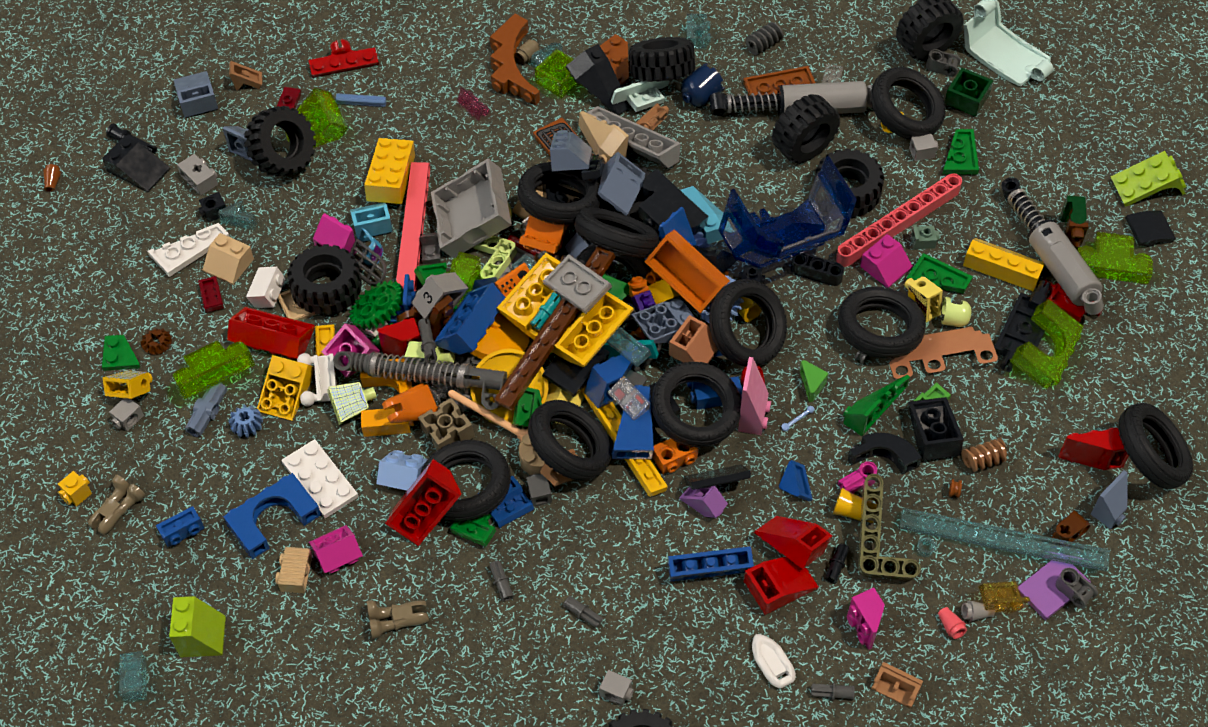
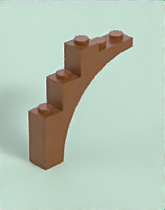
M514 14L490 36V45L494 51L490 56L491 68L495 71L491 75V85L497 92L506 94L510 91L513 95L522 97L527 103L537 105L540 102V90L532 86L521 75L515 62L517 48L521 40L529 32L528 20Z

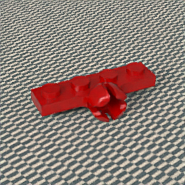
M341 39L342 47L339 48L338 41L336 40L330 45V56L309 60L312 78L379 65L376 48L352 51L349 41Z

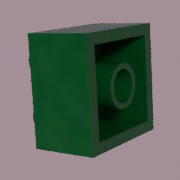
M961 68L947 90L944 103L976 117L990 95L994 80Z

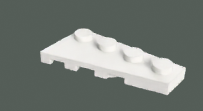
M217 223L196 231V234L193 236L186 235L181 237L180 241L172 244L168 242L163 244V247L155 251L151 249L147 252L170 277L206 254L209 245L219 233L229 236V233Z

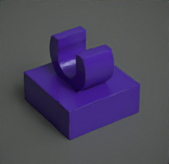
M650 290L631 298L637 312L656 305Z

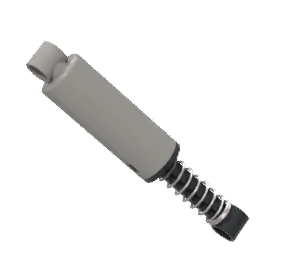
M864 81L778 85L777 94L774 92L771 95H768L767 92L764 95H761V93L757 95L751 93L750 96H747L746 93L743 96H740V94L733 96L732 94L726 95L725 93L718 92L709 96L710 113L714 116H722L726 113H731L733 110L736 113L737 110H742V112L743 110H749L750 112V110L755 109L757 112V109H762V111L769 109L771 111V108H776L780 116L789 105L794 104V101L810 94L822 96L839 114L865 112L867 107L872 108L871 89L873 85L866 86Z
M1014 177L1006 178L1001 185L1004 198L1013 207L1014 211L1017 212L1024 225L1027 226L1029 230L1027 240L1074 305L1084 306L1088 314H1099L1104 307L1101 282L1056 221L1043 219L1044 216L1040 214L1039 210H1036V205H1033V201L1029 200L1030 197L1026 195L1025 190L1021 189L1019 180Z

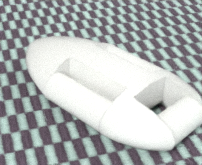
M756 634L752 641V652L756 663L766 679L777 688H783L793 683L796 673L781 646L767 636ZM787 674V676L778 680V677Z

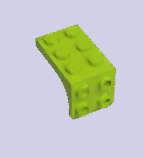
M1165 151L1111 176L1125 207L1167 188H1177L1182 195L1186 194L1184 188L1187 186L1182 174L1177 169L1172 155L1168 157Z

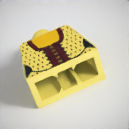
M921 277L917 280L913 278L906 280L904 286L908 289V296L921 308L925 322L941 315L943 290L926 277Z

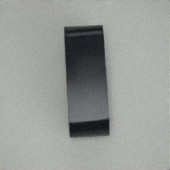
M804 252L793 254L791 262V272L795 275L831 286H838L842 283L844 267L837 262Z

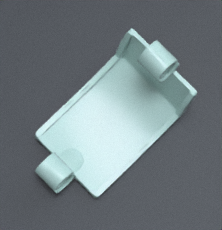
M981 0L975 5L974 17L964 24L965 49L969 54L1001 77L1018 86H1022L1030 78L1043 81L1054 71L1055 68L1050 63V56L1025 42L1001 23L999 1Z

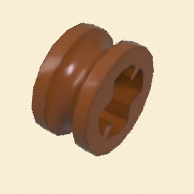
M951 479L949 497L955 495L956 498H960L962 480L955 482L954 479Z

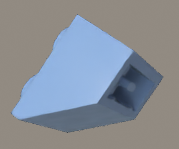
M394 450L379 461L377 484L408 491L420 476L422 467L428 459L423 458L419 454H412L410 456L405 455L403 451Z

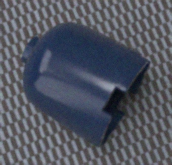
M707 63L698 67L681 84L683 100L695 107L704 106L709 102L711 94L722 93L725 90V87L721 85L722 77L714 67L711 69L707 67Z

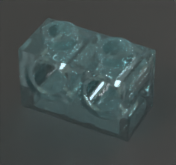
M687 14L686 38L692 41L694 49H707V43H710L711 34L707 33V31H710V21H707V14Z
M142 651L120 654L119 694L125 703L147 701V660Z

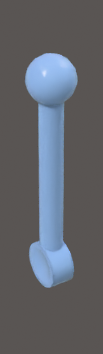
M808 406L806 411L788 424H782L781 429L788 431L789 427L808 413H813L814 407Z

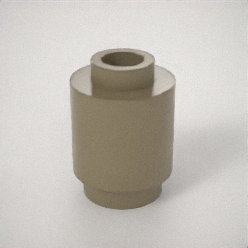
M528 39L517 49L515 53L516 59L522 64L528 63L540 52L539 44L535 40Z

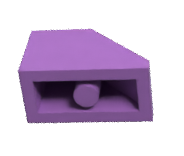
M716 486L695 490L688 487L680 496V500L705 517L716 518L723 513V509L728 505Z

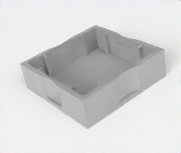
M486 159L460 177L447 182L431 192L433 209L437 219L439 247L452 258L512 225L502 171L490 159Z

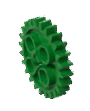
M390 280L388 283L384 281L382 285L378 283L376 287L371 286L369 291L365 290V294L359 295L360 299L356 300V304L351 306L353 309L349 311L351 322L358 329L362 328L365 330L368 328L371 330L373 326L377 328L380 323L384 325L386 320L390 321V317L396 316L395 312L401 310L400 306L403 305V287L397 281L393 282Z

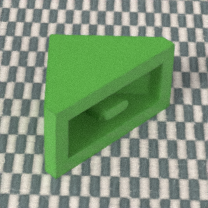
M803 360L800 365V374L810 403L815 400L826 385L828 373Z

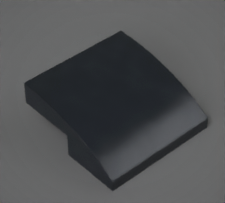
M1143 211L1129 214L1125 217L1139 246L1152 247L1157 242L1172 243L1176 239L1162 211Z

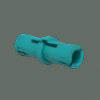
M553 292L547 302L540 306V311L530 322L534 326L539 321L535 329H541L562 300L561 296L554 302L558 294Z

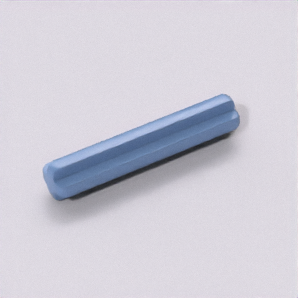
M338 93L335 97L337 104L386 106V97Z

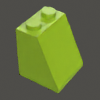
M195 596L173 597L169 637L179 656H222L226 616Z

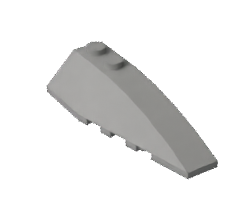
M599 106L587 112L595 116L599 121L605 120L608 125L614 124L629 135L628 149L667 168L679 162L681 143Z

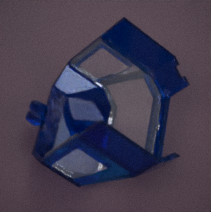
M827 156L821 171L815 178L808 199L794 211L778 217H770L763 208L759 210L760 218L762 219L760 220L755 212H748L736 190L732 189L718 231L736 260L762 268L820 247L825 242L844 235L857 199L831 158Z

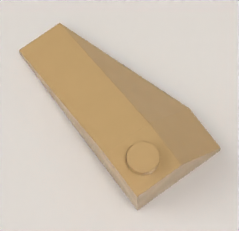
M581 111L579 127L594 154L599 155L600 159L603 158L604 164L617 152L626 158L629 135L614 124L608 125L607 121H599L595 116Z

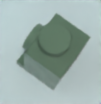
M917 224L912 226L910 236L913 250L934 249L936 247V243L940 240L939 231H935L934 226L917 227Z

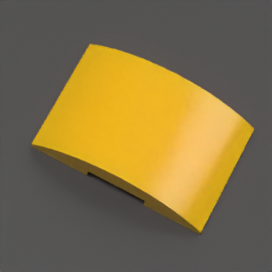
M547 253L540 258L497 307L498 311L533 340L541 329H535L539 321L534 326L530 322L540 311V306L544 305L554 292L544 285L543 280L561 263ZM606 292L587 314L579 310L563 336L554 345L552 352L573 364L585 367L633 312L634 308L611 293Z

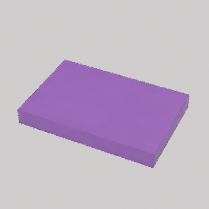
M1061 553L1016 588V592L1045 621L1071 601L1056 587V580L1063 569L1073 568L1090 582ZM1064 578L1066 582L1071 583L1069 579Z

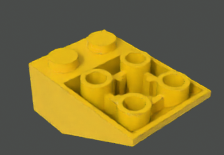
M272 355L257 409L262 413L293 421L301 404L300 396L308 390L315 367Z

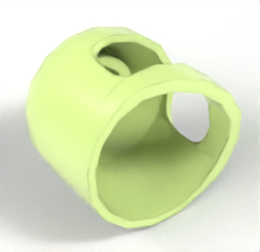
M943 297L942 314H945L943 321H941V325L953 327L966 326L971 318L970 304L963 300L960 305L953 304L950 297Z

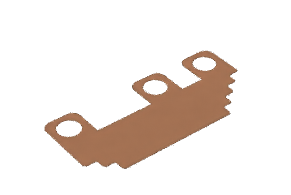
M966 327L924 335L921 343L915 350L905 356L891 360L889 364L893 377L899 379L905 375L910 377L913 375L909 361L922 359L925 370L928 373L945 370L943 355L974 350L978 362L982 364L995 362L998 360V356L990 334H982L980 330L974 331L973 327ZM990 351L993 357L990 360H984L980 357L981 352ZM931 360H937L941 366L938 369H931L928 363ZM898 366H905L908 368V373L898 375L896 368Z

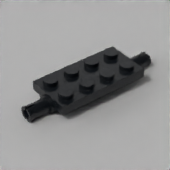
M1040 281L1036 292H1033V294L1027 295L1020 292L994 347L997 354L1005 356L1000 364L1002 370L1008 365L1006 372H1011L1015 361L1027 366L1030 365L1056 309L1055 305L1047 301L1046 295L1051 288L1049 282L1044 287L1045 281Z

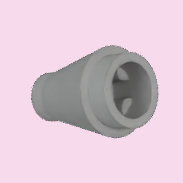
M969 600L967 603L962 604L961 613L964 620L971 622L994 617L995 608L993 604Z

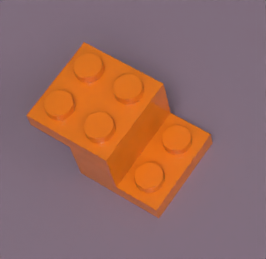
M529 214L525 234L520 237L519 244L524 245L523 247L529 250L536 248L541 250V252L545 250L549 255L555 254L562 248L567 227L570 225L547 223Z

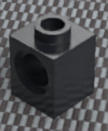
M219 192L199 199L201 207L198 210L202 218L206 217L208 223L229 215Z

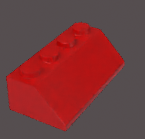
M245 307L229 319L227 340L237 345H247L256 350L262 349L269 351L271 354H281L290 359H297L300 354L305 353L315 325Z
M432 459L392 509L385 524L419 546L462 494L451 471Z

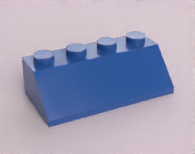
M493 282L467 293L435 339L436 346L459 355L466 352L471 353L477 348L478 341L485 336L486 329L495 321L494 317L500 312L497 310L498 305L506 298Z

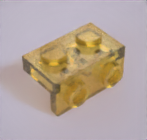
M1016 581L984 583L978 586L986 610L1002 612L1011 608L1012 611L1023 609L1024 604L1030 601L1029 597H1021Z

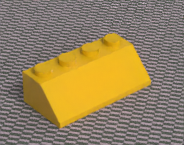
M974 238L966 253L963 266L1034 292L1045 264L1036 259Z

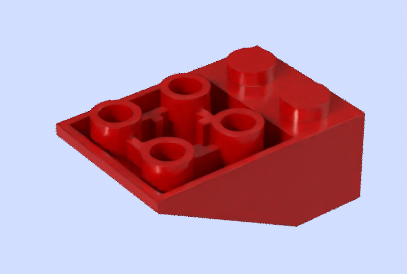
M1116 427L1103 431L1092 430L1082 434L1072 433L1066 436L1058 455L1061 459L1101 470L1123 468L1129 457Z
M775 516L754 532L763 541L770 544L779 553L785 555L802 569L824 554L833 536L816 523Z
M787 557L764 561L745 570L744 583L765 615L819 588L806 567L802 569Z

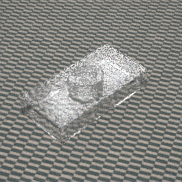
M826 64L822 83L840 82L843 66Z

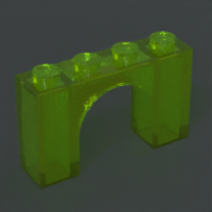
M1050 299L1037 306L1031 320L1044 329L1052 338L1054 343L1053 357L1046 355L1028 341L1017 347L1010 361L1046 389L1053 385L1056 386L1061 381V374L1068 366L1067 361L1074 353V346L1081 338L1080 333L1084 327Z

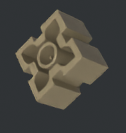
M452 398L439 404V410L433 412L431 409L418 417L422 431L429 440L432 439L436 450L441 449V447L447 444L470 440L475 437L471 422L465 414L461 415L460 408Z

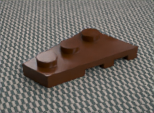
M449 295L433 307L429 319L434 341L453 315V299Z

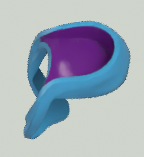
M362 228L357 239L361 242L371 241L368 247L382 258V245L366 229ZM369 251L367 252L366 256L375 261L376 257ZM363 260L368 266H373L368 260Z

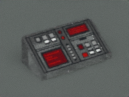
M625 376L608 391V394L633 420H636L649 410L650 402Z

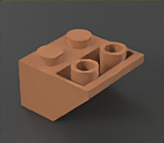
M689 315L670 340L669 355L683 363L695 361L708 364L718 351V348L712 339V333L708 325Z

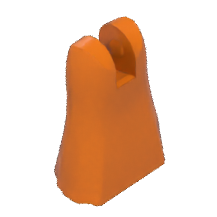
M424 383L411 387L382 403L384 410L395 409V413L387 417L390 423L419 421L418 417L431 409L433 412L438 410L429 386Z

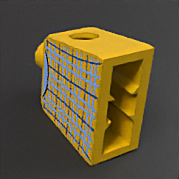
M125 371L103 377L105 396L132 399L150 392V383L153 381L152 375L148 372Z

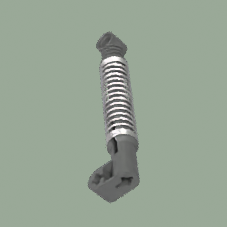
M341 351L336 353L333 359L334 366L341 371L364 372L369 376L379 378L383 374L385 379L388 375L390 379H393L395 375L397 380L401 376L403 381L407 377L409 382L413 377L414 382L420 380L421 383L426 381L427 384L432 382L433 385L438 382L439 386L444 383L445 386L448 384L451 387L456 385L457 388L462 389L470 387L482 388L481 403L486 409L493 410L502 407L490 400V397L495 398L497 394L490 393L489 389L501 390L507 381L506 371L475 368L471 364L463 363L460 365L458 362L454 365L453 362L448 364L447 361L442 363L440 360L430 364V361L426 363L423 358L417 359L414 357L412 359L410 356L406 358L405 356H393L392 354L388 356L386 353L382 355L380 352L361 354ZM344 356H346L349 361L347 366L343 364ZM408 358L411 359L410 363H407ZM414 359L417 360L416 364H413ZM470 375L479 376L480 379L470 378Z

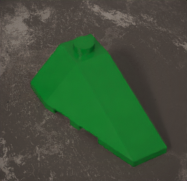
M905 375L858 400L852 407L848 406L843 414L845 416L843 424L860 436H863L908 387L910 376Z

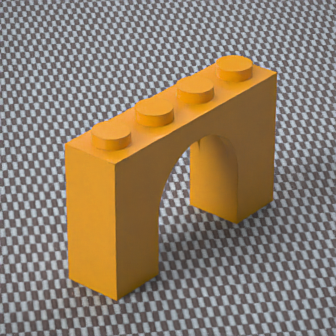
M360 372L363 388L388 386L394 388L400 394L412 387V381L409 382L407 377L403 381L401 376L398 380L395 375L393 379H390L389 375L385 379L383 374L379 378ZM394 408L361 411V428L364 437L411 433L410 426H414V421L390 423L387 417L395 413Z

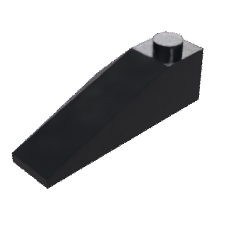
M599 44L583 51L566 65V69L574 81L579 85L582 84L588 89V93L594 94L600 99L601 103L612 113L620 115L631 109L627 100L616 104L611 103L614 91L622 87L608 57Z

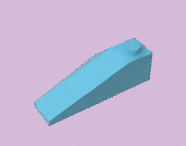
M694 186L681 189L691 201L709 216L706 226L701 229L704 238L707 239V244L739 234L732 220Z

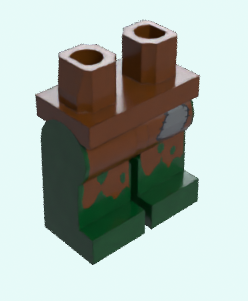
M1067 195L1060 213V222H1065L1064 234L1079 252L1088 229V223H1086V197Z

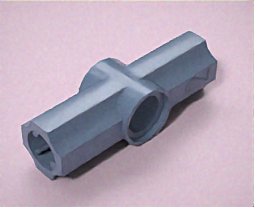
M216 380L210 383L203 397L198 398L194 404L193 414L185 426L186 432L195 437L202 435L209 421L214 420L216 417L214 415H217L219 412V404L227 392L225 385Z

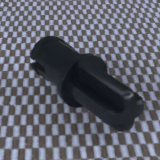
M840 543L837 546L833 558L829 560L830 566L824 577L826 581L831 583L834 580V584L838 582L840 572L845 567L844 562L849 551V546L844 543Z

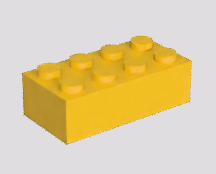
M388 138L378 139L364 185L366 201L402 204L409 180L411 162H414L415 158L414 141Z

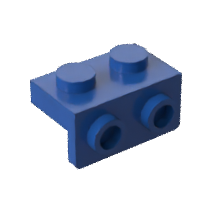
M193 506L156 525L167 547L176 545L183 539L195 535L205 528Z

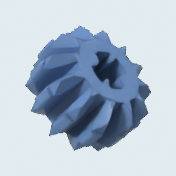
M243 405L242 409L236 407V412H231L229 425L234 434L237 433L240 438L244 434L248 438L250 433L256 436V430H261L263 418L260 411L252 405L248 408L246 405Z

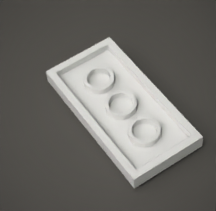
M315 439L281 460L288 472L296 476L317 503L324 518H327L359 497L355 489Z

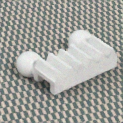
M303 353L298 356L297 362L308 365L314 364L317 394L311 391L303 392L300 396V402L304 406H311L317 401H330L327 389L337 384L333 353L325 356H310L307 353Z

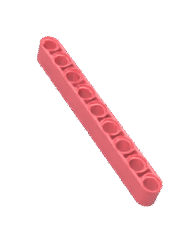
M411 162L396 277L397 283H400L404 289L405 274H409L410 280L414 281V291H416L418 280L414 270L420 263V245L422 244L419 236L423 234L425 217L423 216H425L426 212L425 202H427V188L430 178L429 162Z
M949 174L840 244L837 250L836 262L843 267L850 266L862 258V255L886 234L893 238L953 199L960 192L962 178L958 174Z

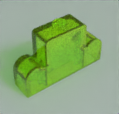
M1097 232L1093 248L1084 245L1077 250L1097 278L1149 284L1153 275L1152 258L1145 253L1134 255V237Z
M214 341L185 355L183 358L187 367L177 370L173 374V379L185 400L255 366L249 349L243 342H235L229 345L227 349H224L219 341Z

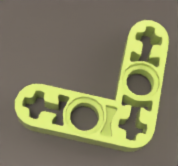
M494 235L472 247L476 250L492 254L480 272L481 279L492 277L499 279L517 254L516 245L513 241ZM491 243H497L496 246L489 247ZM496 261H503V263L500 265L494 264Z

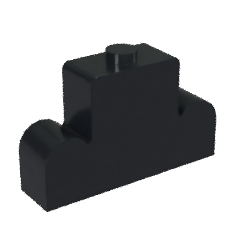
M657 168L645 177L641 195L646 200L639 205L638 217L645 224L652 227L658 235L661 223L670 218L671 214L680 207L684 208L693 235L706 226L709 216Z

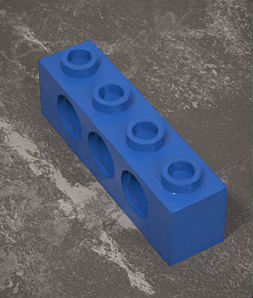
M751 546L668 556L667 561L670 582L745 573V570L754 566Z

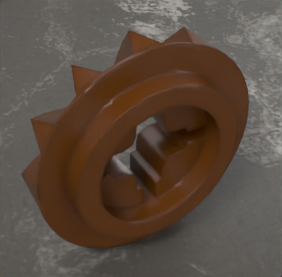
M155 327L152 331L148 330L146 335H142V341L140 342L146 353L157 355L165 352L170 347L172 338L169 331L167 332L164 328L157 329ZM153 337L159 339L160 344L153 341Z

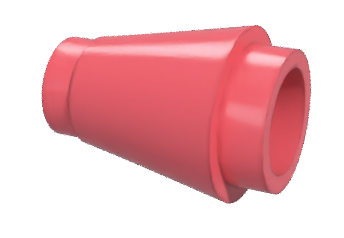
M948 607L938 612V616L948 636L958 639L966 633V623Z

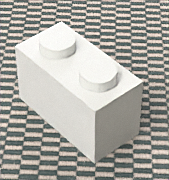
M278 267L258 268L246 298L255 308H273L286 277Z

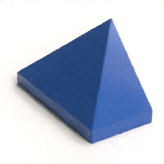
M793 460L789 461L779 484V489L804 500L812 501L805 466Z

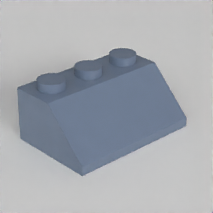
M560 130L554 133L550 148L552 171L589 169L592 148L573 132Z

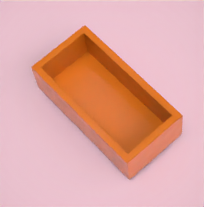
M675 229L662 239L644 261L699 313L704 311L713 302L718 292L730 282L724 274Z

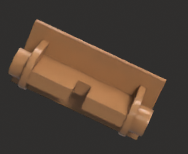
M656 103L636 123L653 131L667 117L669 108L667 106L660 107Z

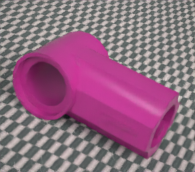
M872 462L862 463L859 469L838 481L840 489L844 488L851 493L862 489L863 482L867 478V475L864 473L877 474V466ZM868 481V486L873 485L876 481Z

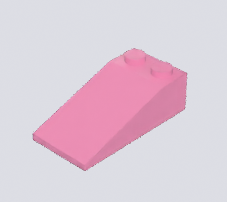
M749 357L742 391L738 431L761 435L762 429L767 428L768 417H765V413L770 412L771 401H768L769 393L753 357Z

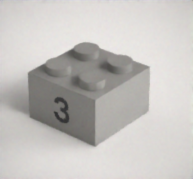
M455 272L430 275L426 278L423 287L417 291L416 297L411 303L427 319L430 318L433 307L447 295L453 299L454 309L468 290V287Z

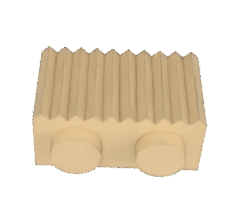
M285 547L284 553H281L279 559L281 570L276 573L275 582L278 584L281 592L305 593L312 561V553L309 548Z

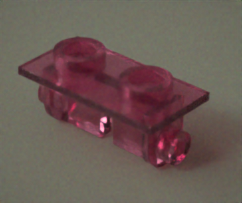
M461 87L457 102L479 121L481 115L489 113L488 106L478 102L479 99L471 91Z

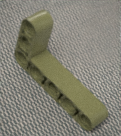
M870 474L863 482L858 570L863 576L913 580L921 571L920 564L916 560L879 556L883 479L878 474ZM868 481H876L878 488L871 489L868 486ZM867 501H875L877 508L873 510L868 508ZM866 521H873L876 524V529H868L865 525ZM872 541L875 545L874 550H867L864 542ZM870 561L873 564V570L866 571L863 567V562ZM885 563H891L894 566L893 573L885 571ZM906 565H912L915 568L914 575L906 573Z

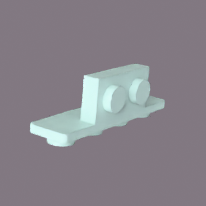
M641 81L618 88L613 93L611 103L616 104L627 100L635 112L652 107L656 103H664L665 97L659 89L668 86L669 81Z

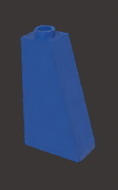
M643 385L633 386L645 398L644 400L648 404L634 418L632 417L634 414L628 411L633 405L638 410L640 409L634 403L636 401L631 398L625 405L613 447L612 459H652L654 445L650 387Z

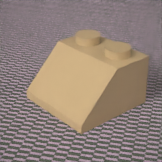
M219 233L209 245L202 270L234 285L254 260L251 247Z

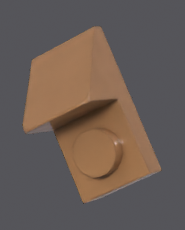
M230 61L229 76L237 91L243 83L260 89L262 86V72Z

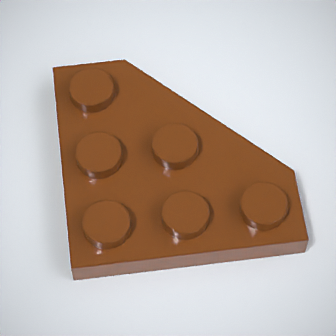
M615 34L601 44L600 47L608 57L622 87L629 82L628 42Z

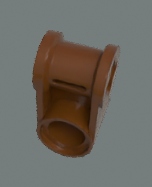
M1073 511L1057 524L1052 535V542L1059 548H1065L1084 535L1091 524L1078 512Z

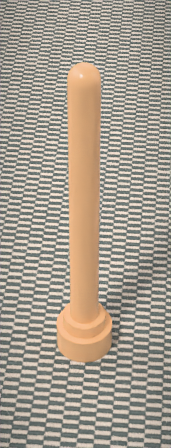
M454 390L448 392L449 397L517 435V438L520 439L519 442L522 441L524 435L528 434V428L520 429L512 425V423Z

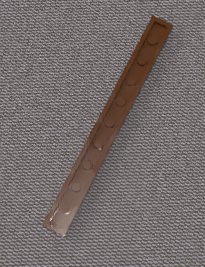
M597 246L585 266L602 277L614 260L615 254ZM562 298L494 398L497 404L511 411L513 410L554 349V345L560 340L579 312L578 308Z

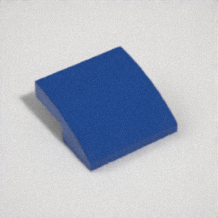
M512 475L505 499L495 510L489 513L500 528L534 510V507L524 494L522 486Z

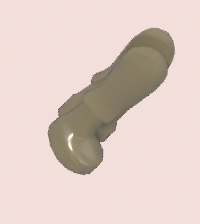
M115 475L112 479L115 488L114 492L94 512L87 524L93 529L98 527V532L103 535L107 534L114 527L119 518L126 514L132 505L141 501L146 496L139 487L134 484L130 485L119 475ZM126 495L124 500L121 503H118Z
M367 601L372 639L379 638L383 633L394 629L398 630L403 627L418 626L429 622L428 614L421 612L427 609L426 601H412L400 605L392 604L391 607H379L375 601ZM392 617V620L379 621L381 619Z

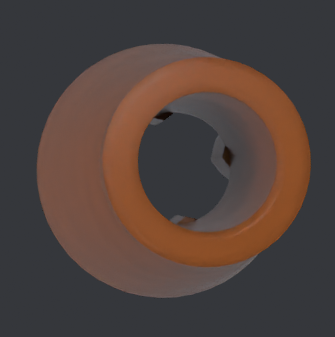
M48 164L43 169L44 190L54 192L61 176L59 166Z

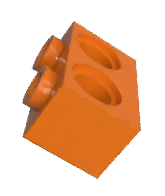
M670 438L654 445L652 458L662 474L672 473L684 464L690 465L694 463L698 458V448L685 446Z

